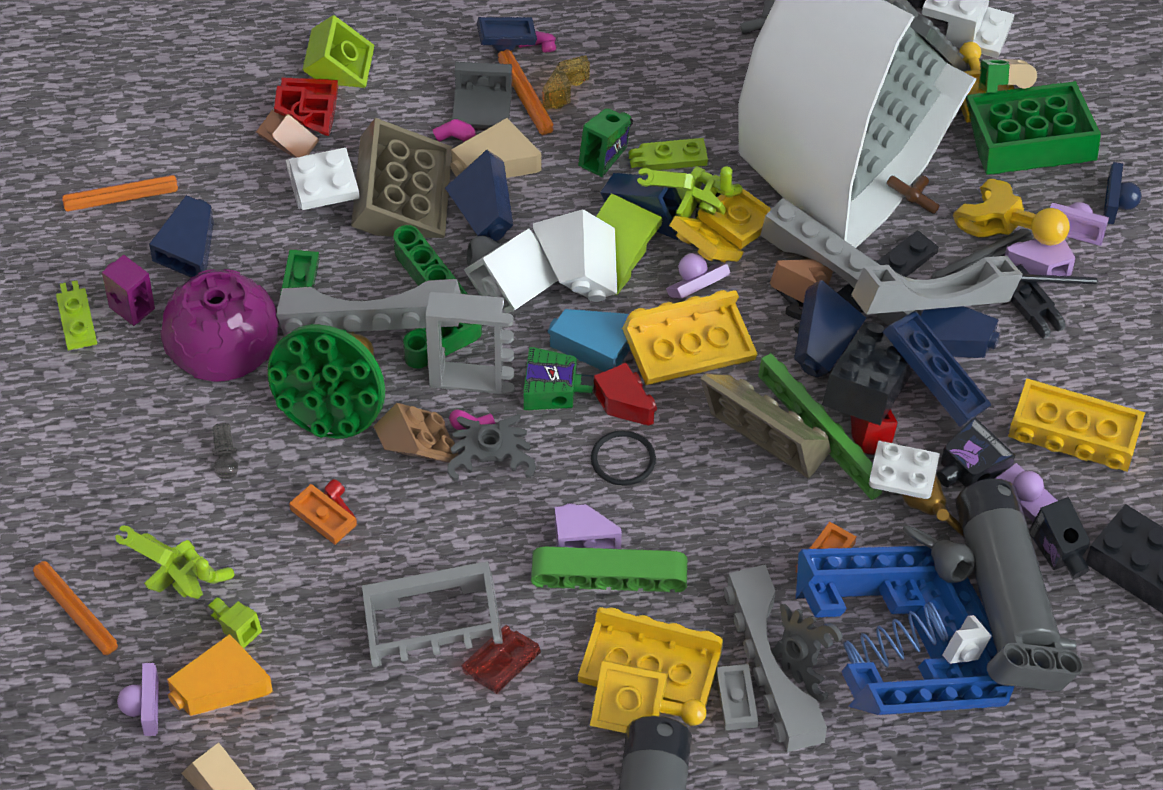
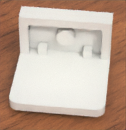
M878 441L869 486L884 491L928 499L931 497L940 453Z

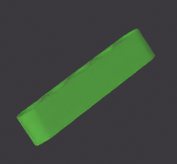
M539 547L533 550L531 582L536 587L548 585V588L575 589V586H579V589L606 590L607 587H611V590L638 591V588H643V591L670 592V589H675V592H682L687 588L688 559L684 553L677 551Z

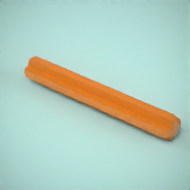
M509 49L500 51L498 53V62L500 64H512V86L541 135L552 133L554 124L512 51Z
M175 175L65 194L62 200L65 211L69 212L178 191V185Z
M41 561L38 565L34 566V576L102 654L109 655L118 648L117 640L46 561Z

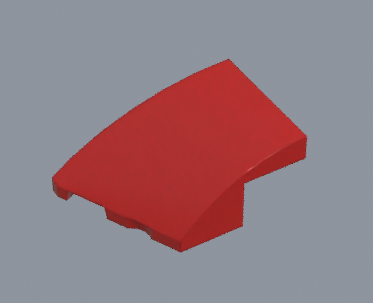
M282 77L281 86H277L274 112L284 117L289 114L301 125L329 136L336 109L338 80Z

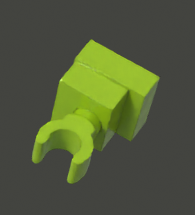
M216 597L207 605L208 608L214 611L211 616L220 622L223 633L227 636L230 634L243 648L262 632L257 613L239 601L229 608L224 601Z

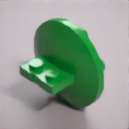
M321 324L304 325L288 332L271 352L267 374L269 387L276 401V406L296 425L313 433L315 436L334 439L355 436L366 430L381 412L385 399V383L381 369L371 352L358 339L347 333L346 329L341 330Z

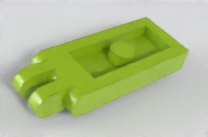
M704 138L643 143L639 148L631 149L628 152L629 159H631V168L642 167L649 168L650 170L708 166Z
M77 280L72 281V291H67L66 282L60 283L62 293L56 294L67 350L97 345L86 289H79Z

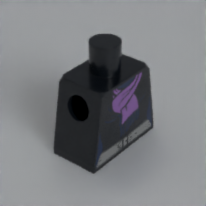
M974 417L944 447L941 464L944 468L937 472V478L947 488L958 480L967 487L981 480L995 479L1013 466L1015 454Z
M1069 497L1041 507L1029 528L1030 536L1053 570L1066 566L1073 579L1083 576L1090 570L1083 558L1090 545V540Z

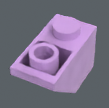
M1036 239L1017 242L1008 246L1005 256H1008L1015 266L1022 264L1029 274L1070 276L1072 275L1075 256L1065 240L1053 246L1041 244Z

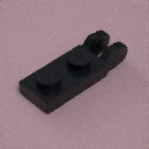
M1022 264L1016 266L1022 274H1029ZM1019 281L1010 301L1029 323L1031 322L1032 327L1040 337L1045 339L1051 335L1049 325L1042 318L1045 315L1057 331L1065 329L1066 323L1064 318L1055 308V303L1037 282Z

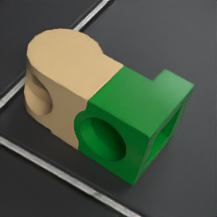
M981 60L979 88L986 93H997L998 85H1017L1025 89L1031 87L1036 82V69L1024 60Z

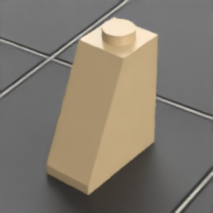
M508 118L451 149L452 162L450 165L456 176L487 149L503 160L506 178L541 171V152Z
M219 742L192 762L181 773L196 790H255Z

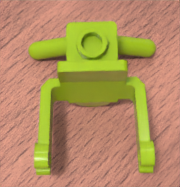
M698 166L689 174L656 171L649 168H641L638 171L641 176L648 175L646 180L642 178L637 179L641 186L677 189L682 200L676 212L680 217L690 218L697 206V202L700 203L699 208L709 214L714 215L717 211L724 215L726 208L715 196L718 192L730 198L741 194L743 190L742 186L738 183L732 185V169L728 166H724L721 169L720 177L705 172V169ZM702 183L706 185L704 190H701Z
M125 525L120 527V531L127 532V538L124 539L123 536L118 534L115 536L119 544L128 546L161 564L160 569L144 583L150 590L162 592L172 584L183 597L189 596L199 599L203 592L197 577L211 584L227 581L234 577V570L227 567L214 570L208 561L195 551V547L189 540L183 541L176 547L171 548L157 540L153 535L148 533L141 535L135 532L133 528Z

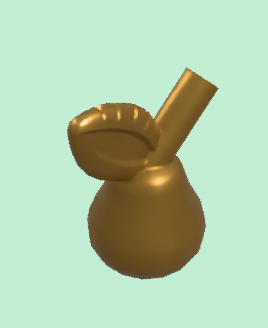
M936 475L930 498L923 499L902 494L903 500L909 507L929 515H936L940 521H946L954 530L964 536L961 524L945 508L946 499L941 483Z

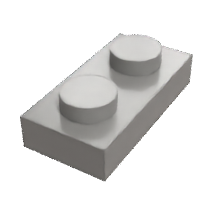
M749 664L716 667L725 731L758 728V716Z

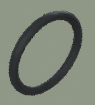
M621 430L608 433L595 443L591 452V463L595 472L603 480L611 484L627 486L639 483L651 474L656 463V454L652 444L645 437L632 431ZM622 436L640 441L649 452L650 460L647 469L632 479L624 480L610 477L600 468L597 460L598 451L605 442Z

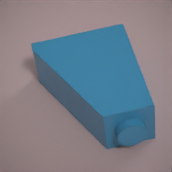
M565 309L559 318L552 320L548 328L550 347L567 355L574 356L578 360L604 372L621 365L631 350L622 330L629 314Z

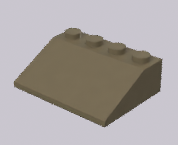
M374 118L360 137L356 174L360 198L354 199L351 227L376 236H394L395 230L400 226L411 225L417 228L425 238H444L449 195L445 187L450 182L452 146Z
M704 374L700 378L711 415L808 479L831 452L829 437L824 431L817 427H813V429L803 423V419L793 411L785 412L779 408V404L772 397L766 394L762 397L754 391V387L746 380L740 379L738 381L730 375Z

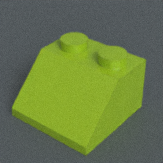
M332 15L311 29L302 70L314 79L338 80V86L365 88L375 45L335 15Z

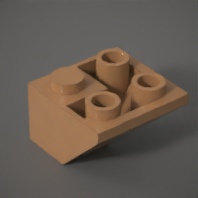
M396 403L374 425L384 450L447 463L459 455L458 452L455 454L451 453V447L455 442L448 434L444 419L436 412Z

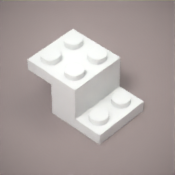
M926 0L922 9V15L948 22L946 39L953 43L952 46L960 48L966 42H975L980 46L981 54L997 59L1014 20V14L988 7L989 0Z
M346 148L286 160V167L298 209L306 210L360 198Z

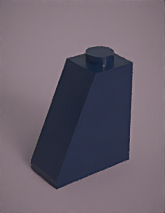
M487 149L450 182L445 189L477 236H487L494 241H498L513 226L504 162Z
M613 173L600 192L604 202L612 193L662 217V225L656 232L678 240L679 238L676 236L678 232L669 226L674 217L678 216L676 212L682 202L677 189L641 186L637 179L642 178L646 180L648 175Z
M186 195L149 243L152 261L191 278L207 270L214 226L211 205L204 200Z
M823 280L809 286L805 292L794 360L801 365V369L808 375L817 378L830 372L866 320L863 314Z
M964 306L924 309L920 316L953 357L985 358L989 348L993 350L996 348L1001 334L996 331L999 319Z

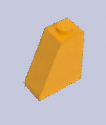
M230 634L167 679L170 690L168 694L170 702L177 710L183 708L190 716L264 697L273 692L270 676Z

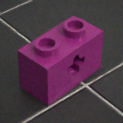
M122 255L115 262L108 264L105 270L102 271L109 308L131 325L135 326L155 309L149 273L127 256Z

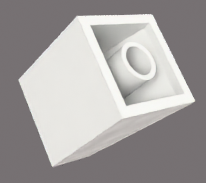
M583 209L533 223V230L561 284L593 302L603 301L606 297L617 294L614 227Z
M530 229L518 234L464 269L480 296L504 298L502 313H510L558 281L536 234L532 233Z

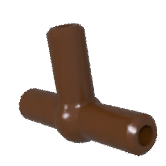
M893 175L886 182L889 187L905 196L908 202L916 203L932 214L938 211L940 205L922 194L929 184V179L926 176L921 175L912 187Z

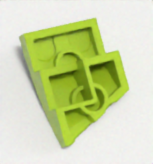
M611 193L596 217L615 228L617 294L615 295H618L631 278V271L646 253L647 243L662 225V217Z

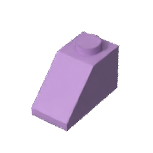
M566 504L555 507L557 547L621 549V528L588 505Z

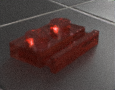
M508 625L501 628L503 643L495 644L493 637L490 638L461 665L466 675H471L476 682L496 694L541 653L538 643L518 631L513 632Z

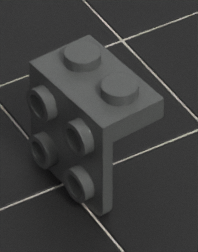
M455 62V97L452 120L459 119L470 124L473 128L488 129L506 118L509 119L512 97V64Z

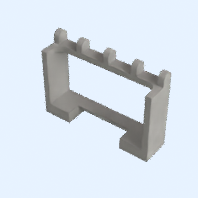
M429 292L425 315L429 387L507 395L514 392V385L510 382H504V380H511L514 377V369L509 366H503V362H510L514 359V351L512 349L502 348V343L509 344L514 340L512 331L502 329V327L513 325V316L509 313H502L504 298ZM441 321L494 326L495 366L445 362V347H442Z
M488 561L362 585L373 667L382 666L381 659L384 656L400 653L401 661H408V651L432 647L434 655L441 654L440 645L464 641L466 649L473 648L472 639L485 636L493 637L495 644L503 643L493 576ZM461 586L463 594L486 590L491 623L379 644L375 611L400 607L399 598Z

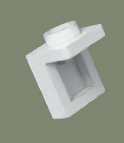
M974 615L967 616L960 630L954 633L943 656L950 664L978 660L991 635Z

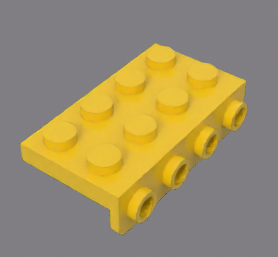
M720 290L710 296L701 298L693 296L683 302L674 304L666 302L656 308L647 310L639 308L628 315L622 330L645 385L756 359L757 351L736 305L739 298L736 290L729 292Z
M1026 378L1015 415L1011 422L1008 437L1022 443L1038 445L1053 452L1072 455L1081 460L1103 464L1111 469H1120L1128 472L1145 412Z
M599 607L579 670L578 682L597 687L603 660L665 672L668 675L663 700L684 704L688 700L696 699L701 701L706 708L716 674V667H718L722 654L723 639L710 631H696L685 628L678 623L668 624L653 620L645 615L635 616L623 613L616 608Z

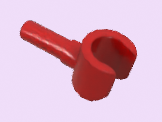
M332 479L325 486L324 494L354 516L340 497L345 492V488L339 481Z

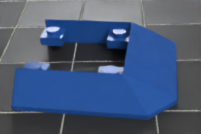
M927 546L801 549L798 553L796 599H806L815 617L841 616L847 609L841 597L882 595L891 614H909V611H912L919 617L929 633L930 630L924 606L926 603H933L948 634V640L942 641L929 616L937 642L936 646L933 645L918 621L911 614L913 625L931 658L924 659L918 666L924 680L883 682L874 662L847 664L841 672L854 697V700L848 707L876 715L1001 707L1009 703L1014 686L998 684L987 672V664L997 652L985 609L968 577L959 583H948L942 580L935 570L931 548ZM974 615L990 633L991 638L978 660L950 664L943 656V653L954 633L962 627L967 616Z

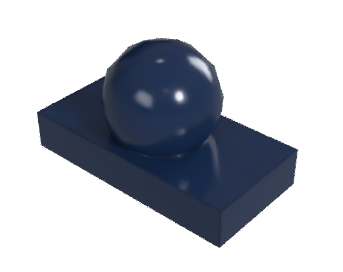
M478 17L476 24L481 45H492L493 49L500 52L506 49L512 51L516 45L536 44L537 36L532 17Z
M1113 162L1111 164L1107 180L1103 216L1109 217L1108 224L1115 223L1118 207L1123 210H1131L1137 207L1142 199L1141 190L1136 184L1132 182L1121 183L1123 163Z

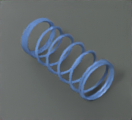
M929 602V604L926 603L924 606L930 633L914 612L909 611L908 618L915 642L901 622L893 618L892 625L899 650L887 632L881 626H877V637L884 659L866 634L861 633V644L867 663L870 660L864 643V637L883 665L887 668L889 666L879 629L886 636L900 659L904 660L905 656L895 622L901 627L915 650L920 653L921 649L911 614L918 621L933 645L936 646L937 642L929 616L941 640H948L946 629L933 603ZM846 640V642H843L851 663H865L850 641Z

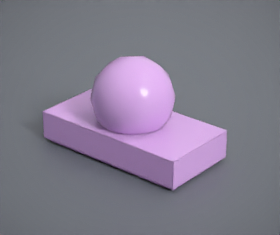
M1075 202L1069 207L1056 203L1051 204L1050 208L1059 209L1069 220L1070 229L1067 237L1099 246L1102 245L1109 217L1093 214L1090 206L1083 202Z
M690 253L685 255L678 265L679 274L683 280L667 287L666 290L670 298H684L728 276L731 272L727 263L714 264L707 268V262L702 256Z
M1017 463L995 478L1009 481L1016 487L1023 513L1031 521H1034L1041 507L1058 501L1044 489L1043 479L1039 474L1034 471H1025Z
M142 663V686L133 684L124 687L117 699L119 709L126 716L136 717L141 715L144 736H156L158 734L159 677L154 663Z

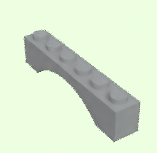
M782 198L765 216L760 236L783 252L795 253L816 260L836 272L853 288H855L863 267L879 265L785 198ZM922 310L913 311H916L920 315ZM913 311L878 313L876 315L884 323L891 325Z
M1008 256L984 257L957 273L930 280H915L903 277L896 273L889 265L865 266L851 295L866 315L1010 302L1023 274Z
M457 279L426 281L402 294L370 301L337 299L322 294L312 287L282 288L276 315L283 335H286L295 328L310 324L328 325L341 330L346 329V332L426 328L425 315L429 292L461 294ZM441 321V327L459 326L458 322Z
M766 564L729 573L728 586L724 587L725 599L729 606H734L736 611L734 613L736 629L738 632L743 631L746 638L743 641L745 654L748 659L753 658L756 666L753 668L754 678L757 686H763L766 695L763 696L767 713H773L776 720L773 727L777 741L784 742L787 752L825 743L827 726L817 700L803 692L788 679L778 666L770 649L767 637V621L774 606L775 588Z

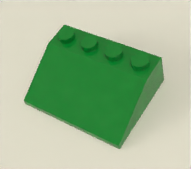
M1076 81L966 96L978 156L986 175L1098 160L1101 132Z

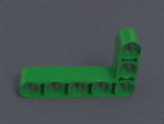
M403 225L395 230V256L418 286L430 280L456 279L417 228L411 225ZM458 282L461 294H468ZM459 323V326L441 327L442 347H445V356L477 341L482 335V325ZM416 328L407 333L403 339L404 360L409 367L420 369L428 366L426 328Z

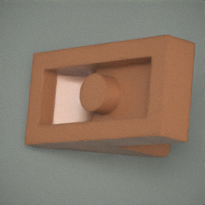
M273 109L256 131L260 137L294 158L309 155L319 142L315 135L292 116L287 114L284 117L274 112Z
M814 259L781 260L776 263L770 285L804 303L807 288L820 280L829 285L833 271Z

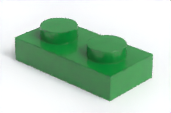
M290 249L282 288L312 287L314 289L320 260L319 252Z

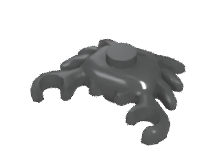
M517 414L500 420L499 424H480L479 421L459 416L457 418L458 423L466 429L452 433L453 438L463 440L456 442L451 447V453L455 454L459 451H464L449 462L447 469L449 477L454 481L459 480V474L455 472V469L458 467H463L468 473H471L473 469L471 459L478 460L479 462H501L504 459L511 458V470L516 471L519 465H526L529 469L525 472L526 478H531L536 471L535 461L529 455L519 450L529 451L531 449L528 442L518 438L527 435V430L512 427L519 422L521 416Z
M781 604L782 626L785 628L782 639L777 642L771 652L774 657L782 653V668L787 671L791 666L794 679L798 683L804 680L808 693L817 701H824L828 699V693L821 692L817 684L822 683L825 678L816 673L812 667L818 662L817 658L821 644L825 648L833 645V640L829 633L833 636L834 641L839 642L843 636L842 632L831 623H826L816 628L813 625L816 622L815 616H809L803 620V612L800 609L795 610L792 614L791 609L786 604Z

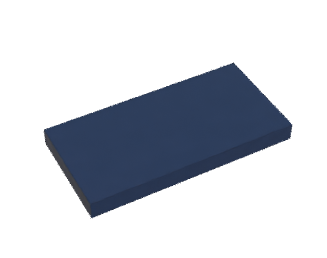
M916 311L892 323L882 331L959 427L991 406L990 401Z

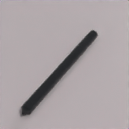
M1023 274L1020 281L1097 284L1098 279L1096 277Z

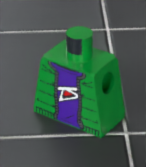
M605 108L583 126L578 166L603 177L627 148L629 130L633 124L632 117L625 112L618 113Z
M529 347L523 393L524 410L573 408L575 392L593 393L594 375L577 374L576 357Z

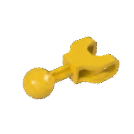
M988 179L980 186L983 203L976 205L963 204L953 214L958 228L976 237H988L1000 233L1010 235L1018 226L1031 229L1033 236L1041 244L1053 246L1064 241L1070 229L1067 216L1059 209L1046 208L1037 214L1024 211L1021 197L1013 194L1011 185L996 179Z

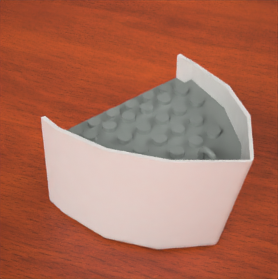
M775 0L754 43L739 98V153L783 198L857 248L887 220L905 197L886 184L889 177L893 175L909 186H913L930 162L956 113L975 83L976 78L946 63L910 27L914 16L885 0Z

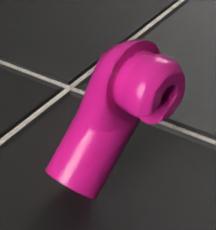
M535 31L537 36L535 45H541L544 53L556 50L555 41L557 40L553 34ZM518 45V46H519V48H522V47H528V46H534V45Z
M453 119L433 129V133L439 142L451 136L465 142L476 136L475 129L470 124L459 119Z
M457 409L452 411L449 416L450 424L456 430L466 429L458 423L457 418L459 416L479 421L480 424H495L491 413L475 418L469 413Z

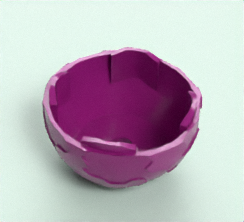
M229 269L205 270L190 278L180 287L178 286L170 296L163 312L162 330L160 331L161 341L165 353L179 368L191 374L194 378L213 382L241 378L253 372L268 360L276 346L279 321L276 315L277 310L266 290L252 279L240 274V272ZM214 297H221L224 299L219 304H211L208 302L210 299Z

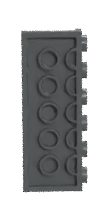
M885 0L914 16L910 27L946 63L963 72L967 71L969 66L963 61L964 55L959 53L956 47L952 46L953 43L947 40L944 34L939 32L940 29L935 27L932 21L920 15L907 0Z

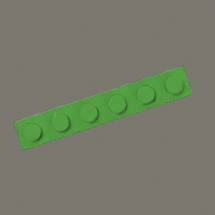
M771 353L761 358L758 377L789 411L795 412L803 419L805 425L812 429L817 427L827 434L831 449L829 454L871 500L880 496L882 490L869 486L873 463L865 456L862 448L858 444L853 443L845 434L842 426L835 423L829 417L824 407L807 393L805 386L793 378L782 362H779Z

